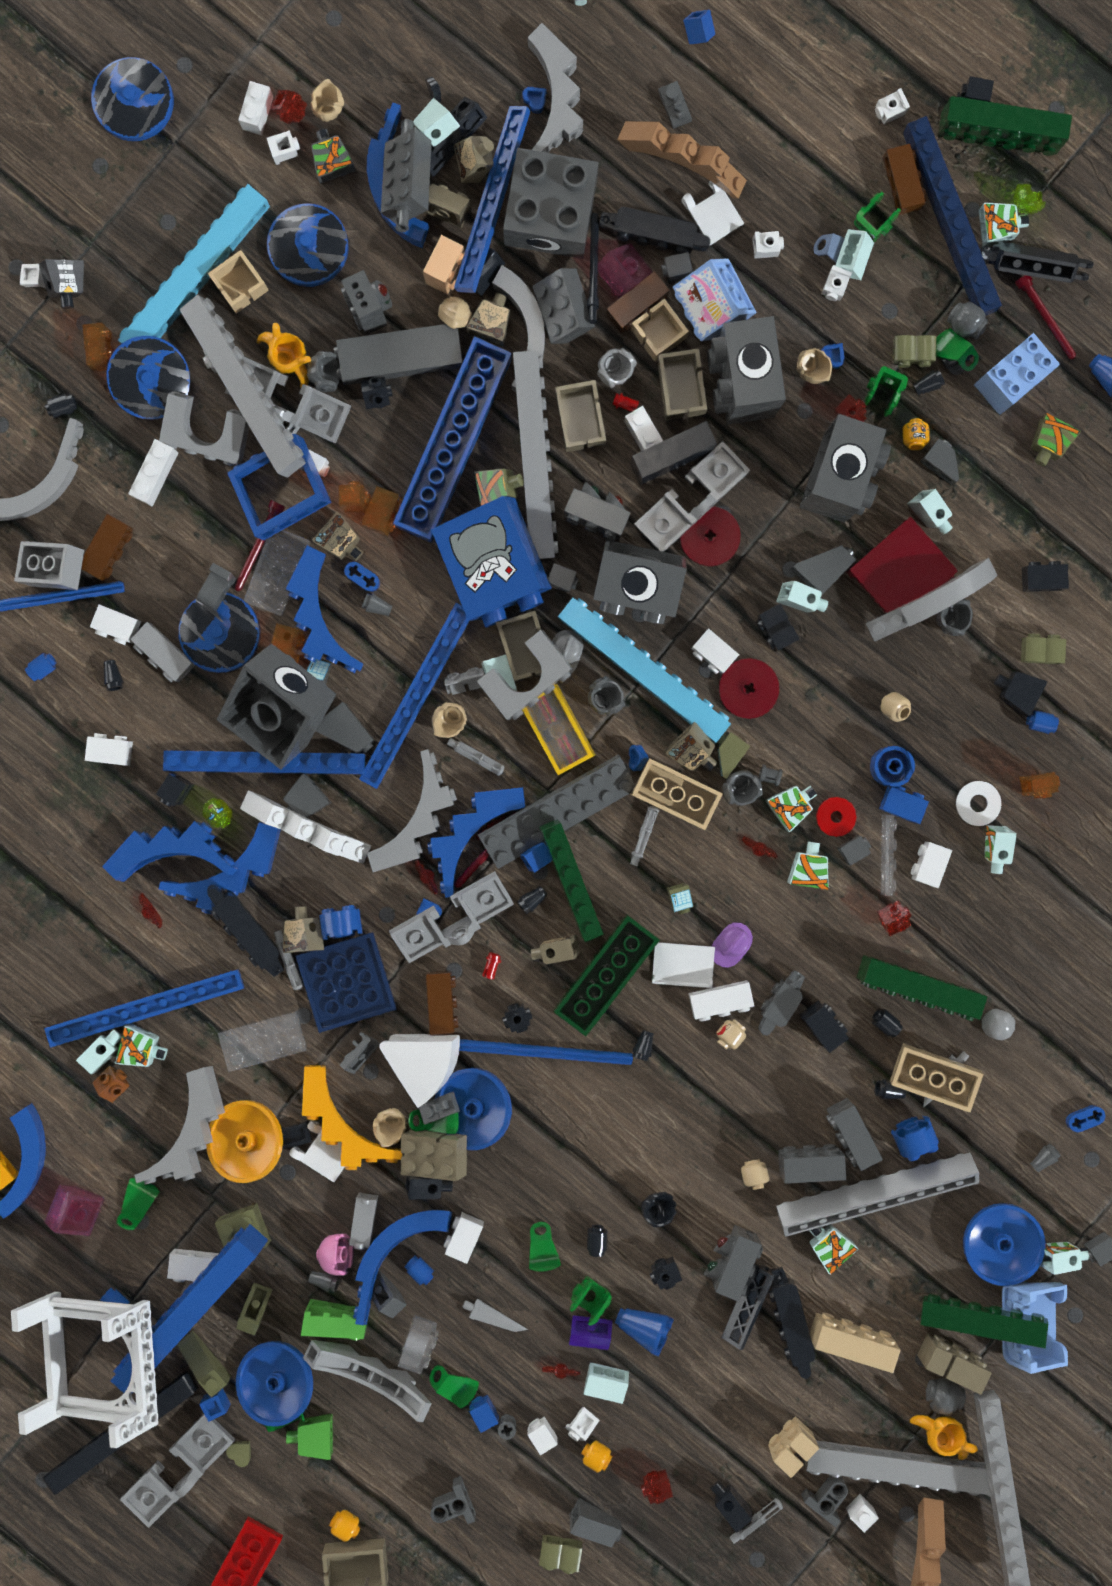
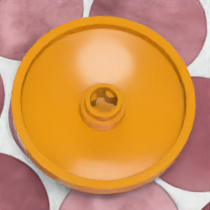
M242 1100L229 1103L224 1106L225 1113L218 1115L219 1119L210 1122L209 1128L213 1142L206 1144L209 1160L215 1170L227 1180L236 1183L257 1181L268 1175L279 1161L283 1147L281 1126L274 1113L259 1102Z

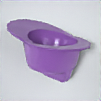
M742 923L729 924L715 939L711 947H715L714 962L721 967L734 966L749 950L753 936L746 925Z

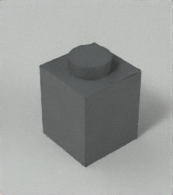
M689 252L665 257L664 263L661 265L663 278L666 277L668 283L683 280L693 272Z
M554 563L548 580L552 587L570 593L571 589L575 590L579 578L576 577V571Z
M859 835L837 847L846 864L850 866L871 854L869 841L866 837L862 838Z
M1105 1232L1084 1244L1091 1263L1095 1262L1101 1267L1112 1260V1238Z

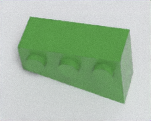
M310 1299L304 1313L301 1336L360 1340L364 1339L367 1325L355 1324L356 1319L353 1316L356 1306Z

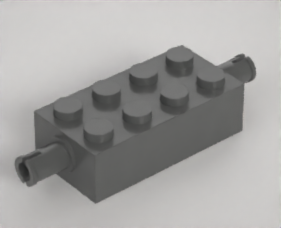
M404 119L401 122V135L386 142L384 149L381 213L396 224L395 229L398 232L408 231L409 219L428 211L432 140L414 127V122L410 119Z

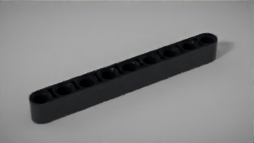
M187 1371L156 1393L158 1420L199 1389ZM107 1428L50 1470L42 1480L53 1495H56L123 1445L118 1448L110 1447L109 1428Z

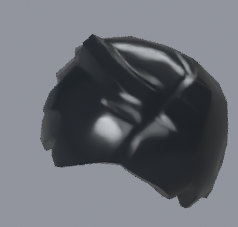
M655 1192L648 1195L641 1205L644 1220L656 1228L671 1223L677 1213L675 1209L677 1203L673 1200V1196L667 1192Z

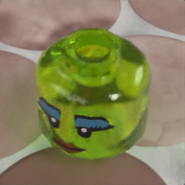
M212 798L203 805L202 815L212 828H225L230 824L233 812L223 799Z

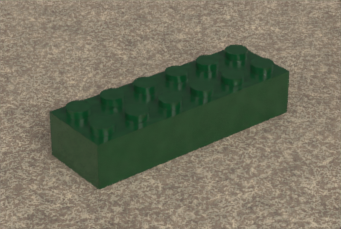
M951 96L941 112L938 136L943 137L945 140L958 139L969 144L977 142L983 143L984 146L988 147L997 145L1003 146L1007 150L1016 148L1022 149L1027 153L1042 152L1043 155L1052 156L1056 155L1069 140L1072 115Z
M626 914L555 1006L554 1013L586 1037L660 939Z
M863 955L856 978L861 980L860 984H863L865 987L874 990L880 987L881 991L892 996H896V993H899V996L914 1003L917 999L918 1003L934 1009L936 1005L937 1009L942 1010V1012L954 1015V1012H956V1015L969 1021H973L974 1018L981 1019L988 996L977 991Z

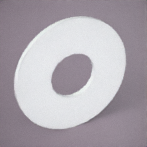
M970 782L957 795V812L970 825H987L994 821L1000 812V795L996 788L987 782ZM975 795H982L987 800V807L982 812H975L970 807V801Z

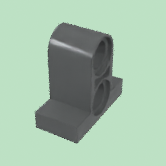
M212 563L209 569L211 572L198 593L197 601L216 610L231 585H235L237 578L231 572Z
M461 1476L453 1479V1491L436 1497L432 1502L430 1516L436 1523H443L460 1515H464L467 1524L475 1522L476 1512ZM461 1500L463 1503L458 1505L454 1501ZM441 1507L445 1511L438 1512L436 1511V1508Z
M829 1476L815 1494L805 1488L801 1495L805 1504L834 1527H837L841 1521L835 1510L846 1498L848 1489L841 1476L838 1478ZM835 1485H841L839 1489H833ZM825 1500L829 1501L826 1505H820Z

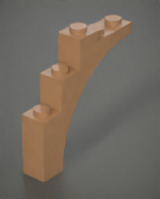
M625 121L617 139L629 151L658 156L700 174L723 189L732 198L739 199L747 181L728 162L730 157L718 146H700L689 134H671L660 122Z
M923 1498L918 1505L917 1549L911 1586H939L941 1583L940 1557L946 1551L944 1501Z

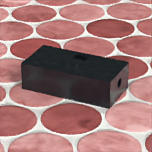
M706 421L633 455L630 465L639 484L642 485L711 453L717 442Z

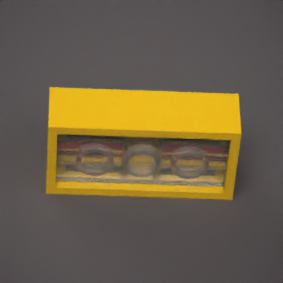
M555 684L556 688L547 695L545 693L538 697L540 701L531 708L526 706L523 712L557 775H560L596 754L558 684Z

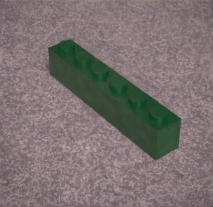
M557 819L539 826L582 939L586 942L604 935L561 822Z
M934 1294L923 1296L920 1325L1046 1349L1049 1324L1048 1319L1044 1318L1041 1314L1032 1313V1315H1026L1022 1311L1012 1309L1010 1312L1002 1310L998 1306L983 1307L977 1302L961 1303L959 1299L949 1298L945 1300L940 1299V1296Z

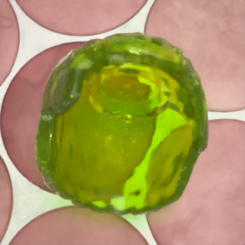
M1017 184L1014 191L1013 204L1017 206L1018 212L1034 214L1045 207L1046 202L1042 201L1041 191L1032 192L1030 184Z

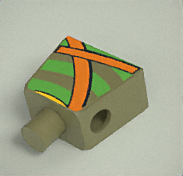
M1046 413L1039 421L1031 445L1033 450L1039 452L1035 463L1040 466H1046L1049 459L1056 461L1061 458L1081 431Z
M510 469L474 472L481 506L501 496L517 499V488L524 485L522 475H514Z

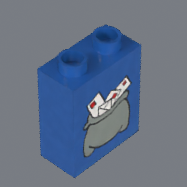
M501 496L431 529L468 621L482 620L485 628L496 625L497 622L508 619L505 609L518 604L521 612L544 603L540 593L552 589L515 498Z

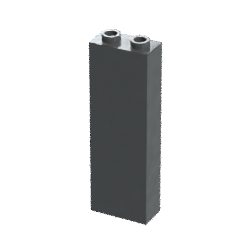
M446 324L336 340L337 347H334V353L338 356L340 367H337L338 379H342L344 385L361 383V381L370 380L373 377L391 379L458 369L463 364L458 328L453 329Z

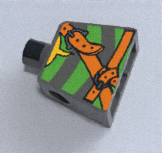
M327 129L317 131L316 135L319 142L313 143L311 147L316 174L320 184L355 172L354 163L339 136L330 137Z

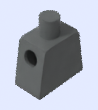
M303 774L283 798L288 804L287 809L306 818L332 803L307 774Z

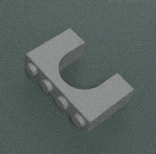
M175 391L168 393L159 438L160 442L174 449H177V447L183 448L189 454H203L204 458L209 460H223V463L229 466H235V464L237 465L243 461L249 425L239 410L231 409L227 411L222 436L215 443H207L198 439L190 427V414L194 397Z
M540 630L525 642L541 665V678L536 687L527 692H518L507 684L497 669H491L477 681L507 720L519 718L526 706L531 708L540 701L538 699L543 693L545 695L549 694L556 688L554 686L555 683L559 680L564 682L571 676L570 671L573 668L543 630Z

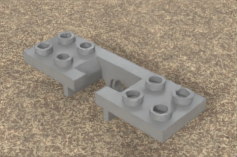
M243 357L244 361L252 367L254 371L253 376L263 385L264 389L262 391L269 398H271L276 383L283 386L286 385L288 376ZM305 384L302 385L299 392L303 397L296 414L275 404L272 406L274 411L279 413L284 421L333 443L337 442L351 408V405Z
M722 441L685 476V479L691 485L698 480L710 492L697 507H694L688 514L676 501L679 497L677 493L671 489L634 526L658 551L665 552L750 472V469Z
M495 871L450 896L455 907L462 905L468 915L465 918L440 930L434 921L440 915L435 906H432L389 930L391 937L409 963L443 944L445 948L450 945L466 944L470 941L474 932L481 928L480 923L514 905L513 900Z
M203 1414L169 1449L175 1457L179 1456L192 1469L171 1488L159 1476L165 1467L157 1460L121 1497L120 1501L149 1528L174 1502L190 1491L204 1474L205 1470L234 1442L235 1438L215 1419L208 1422Z

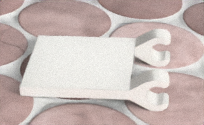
M709 181V186L715 194L695 205L691 194L687 193L683 196L682 203L690 212L702 234L710 237V245L742 226L744 222L726 192Z
M310 1120L307 1128L318 1134L306 1153L297 1146L291 1148L289 1155L311 1167L332 1182H335L345 1167L341 1166L342 1142H338V1145H326V1141H321L322 1125L315 1120Z

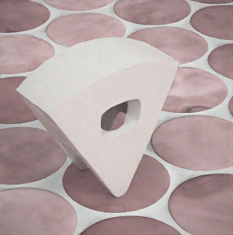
M393 1034L390 1036L389 1041H383L380 1044V1050L417 1108L433 1097L445 1085L453 1073L459 1055L460 1035Z

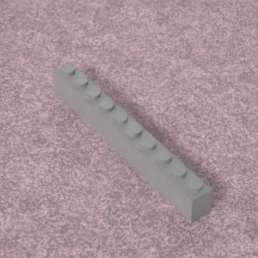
M197 294L179 310L276 472L288 478L306 464L302 457L304 454L294 444L292 440L294 437L288 429H285L282 424L284 421L280 414L274 411L272 400L262 391L264 389L263 385L253 376L254 371L252 367L244 361L243 352L233 343L234 337L224 328L223 325L225 323L215 313L214 304L210 299H205Z
M538 350L513 352L528 531L539 558H555V553H558V542L553 541V533H557L556 521H552L551 513H555L554 500L550 501L549 493L553 492V481L548 480V472H552L551 459L546 457V451H550L549 439H545L544 431L548 430V420L543 418V410H547L546 397L541 396V389H545L544 376L540 377L539 368H543L542 356H538Z
M960 1153L952 1158L939 1159L926 1165L920 1164L912 1169L899 1170L894 1174L881 1175L876 1179L868 1181L862 1180L858 1184L841 1186L839 1189L823 1191L811 1197L805 1196L800 1200L783 1202L781 1205L776 1206L777 1213L786 1237L978 1184L979 1171L971 1153Z
M994 1390L983 1391L982 1395L974 1393L1005 1586H1031L1000 1398Z
M817 1440L819 1450L807 1462L804 1460L806 1471L814 1475L824 1473L837 1478L847 1476L853 1480L863 1478L875 1483L886 1481L892 1485H900L901 1483L908 1484L913 1488L924 1486L936 1491L947 1489L952 1493L962 1491L974 1496L985 1494L990 1497L985 1462Z

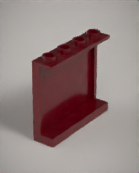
M910 516L846 573L851 578L854 577L885 613H888L954 579V575L958 570Z

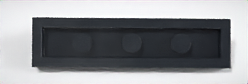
M464 97L450 112L460 127L437 146L433 147L431 145L430 176L434 177L455 154L454 145L470 137L488 118L477 102Z
M763 1264L753 1265L755 1266L753 1276L749 1277L746 1282V1293L740 1297L739 1302H736L721 1337L739 1350H743L775 1276L768 1272L769 1268Z

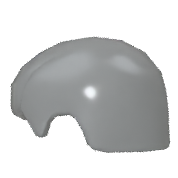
M992 1009L984 1015L982 1029L988 1037L995 1040H1005L1012 1036L1016 1022L1010 1013L999 1009Z

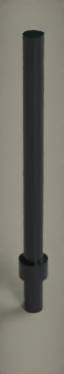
M597 213L591 214L589 298L587 299V309H589L588 322L590 324L597 322V310L599 309V298H597L599 214Z

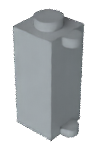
M359 1192L356 1197L349 1244L354 1246L355 1249L365 1250L371 1245L378 1195Z

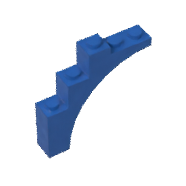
M307 545L286 587V591L289 592L288 596L298 601L300 598L304 599L293 620L297 623L296 627L306 632L308 628L311 629L301 652L305 653L304 658L314 663L316 659L320 661L323 654L327 655L326 660L337 664L339 661L345 664V669L353 673L356 670L361 671L364 664L350 656L337 644L322 618L318 600V583L326 554Z
M523 787L476 792L475 797H471L472 808L476 809L477 813L453 815V819L449 820L450 830L451 832L454 831L455 835L433 837L431 842H428V853L432 854L433 858H441V861H438L439 873H443L440 889L441 893H445V898L454 894L457 864L470 838L494 817L511 810L525 808Z
M196 821L183 834L176 827L170 828L164 826L154 838L144 831L142 833L134 831L102 866L115 880L125 882L135 871L146 864L164 857L176 855L202 858L229 875H234L238 870L233 865L235 863L234 860L228 855L224 856L220 852L221 848L212 841L216 837L211 833L213 829L205 822L199 823Z
M259 822L254 837L246 851L233 864L238 869L234 875L221 872L209 879L197 882L180 883L164 880L160 881L159 890H163L164 894L176 897V894L183 895V899L189 901L198 899L196 907L202 908L201 912L212 914V901L207 895V887L214 884L223 893L226 889L238 895L245 892L250 870L253 875L264 877V874H270L281 829Z

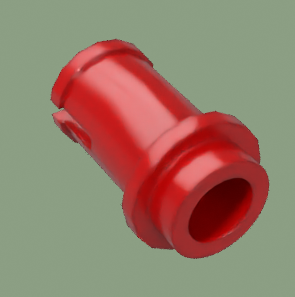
M616 393L612 405L616 406V409L620 407L633 412L637 409L639 401L623 396V393Z
M489 952V955L486 956L487 962L482 974L483 977L495 979L498 963H501V956L499 954Z

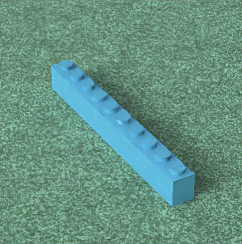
M249 184L245 188H241L236 195V199L224 208L221 217L212 222L211 229L206 235L203 234L198 239L196 247L186 253L185 260L181 265H177L173 269L171 277L161 283L156 295L147 300L146 307L133 317L131 325L121 331L118 341L122 344L138 336L161 338L181 314L179 309L193 299L210 279L208 273L228 258L268 210L270 205L267 199Z
M572 598L558 615V619L690 725L696 722L713 743L720 739L731 725L728 722L729 717L721 711L717 713L712 709L713 704L706 699L702 701L696 696L698 693L693 688L683 686L681 684L682 680L678 676L668 674L665 671L666 667L659 661L653 662L649 658L651 655L642 648L638 650L633 646L635 644L633 640L627 636L623 638L619 635L618 628L611 623L609 625L602 621L603 617L596 611H593V613L586 608L588 605L580 598L577 600Z

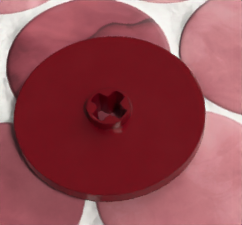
M712 507L680 537V542L684 553L693 562L702 566H718L734 556L740 544L741 533L736 519L728 511L719 507ZM708 532H712L716 536L713 537L712 541H708V538L705 537L708 535Z
M751 658L741 659L731 664L722 674L719 682L720 699L725 708L733 715L745 719L758 718L769 712L775 705L779 696V681L773 669L766 663ZM751 683L753 685L752 689H754V692H749L747 694L745 693L746 689L744 688V685L748 686Z

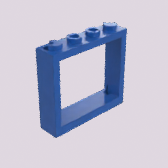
M292 434L294 437L292 440L304 454L302 457L306 464L303 465V468L315 494L265 523H260L242 478L270 462L266 453L255 454L250 457V460L237 464L233 467V470L228 472L253 534L261 540L268 539L331 503L304 438L297 434Z

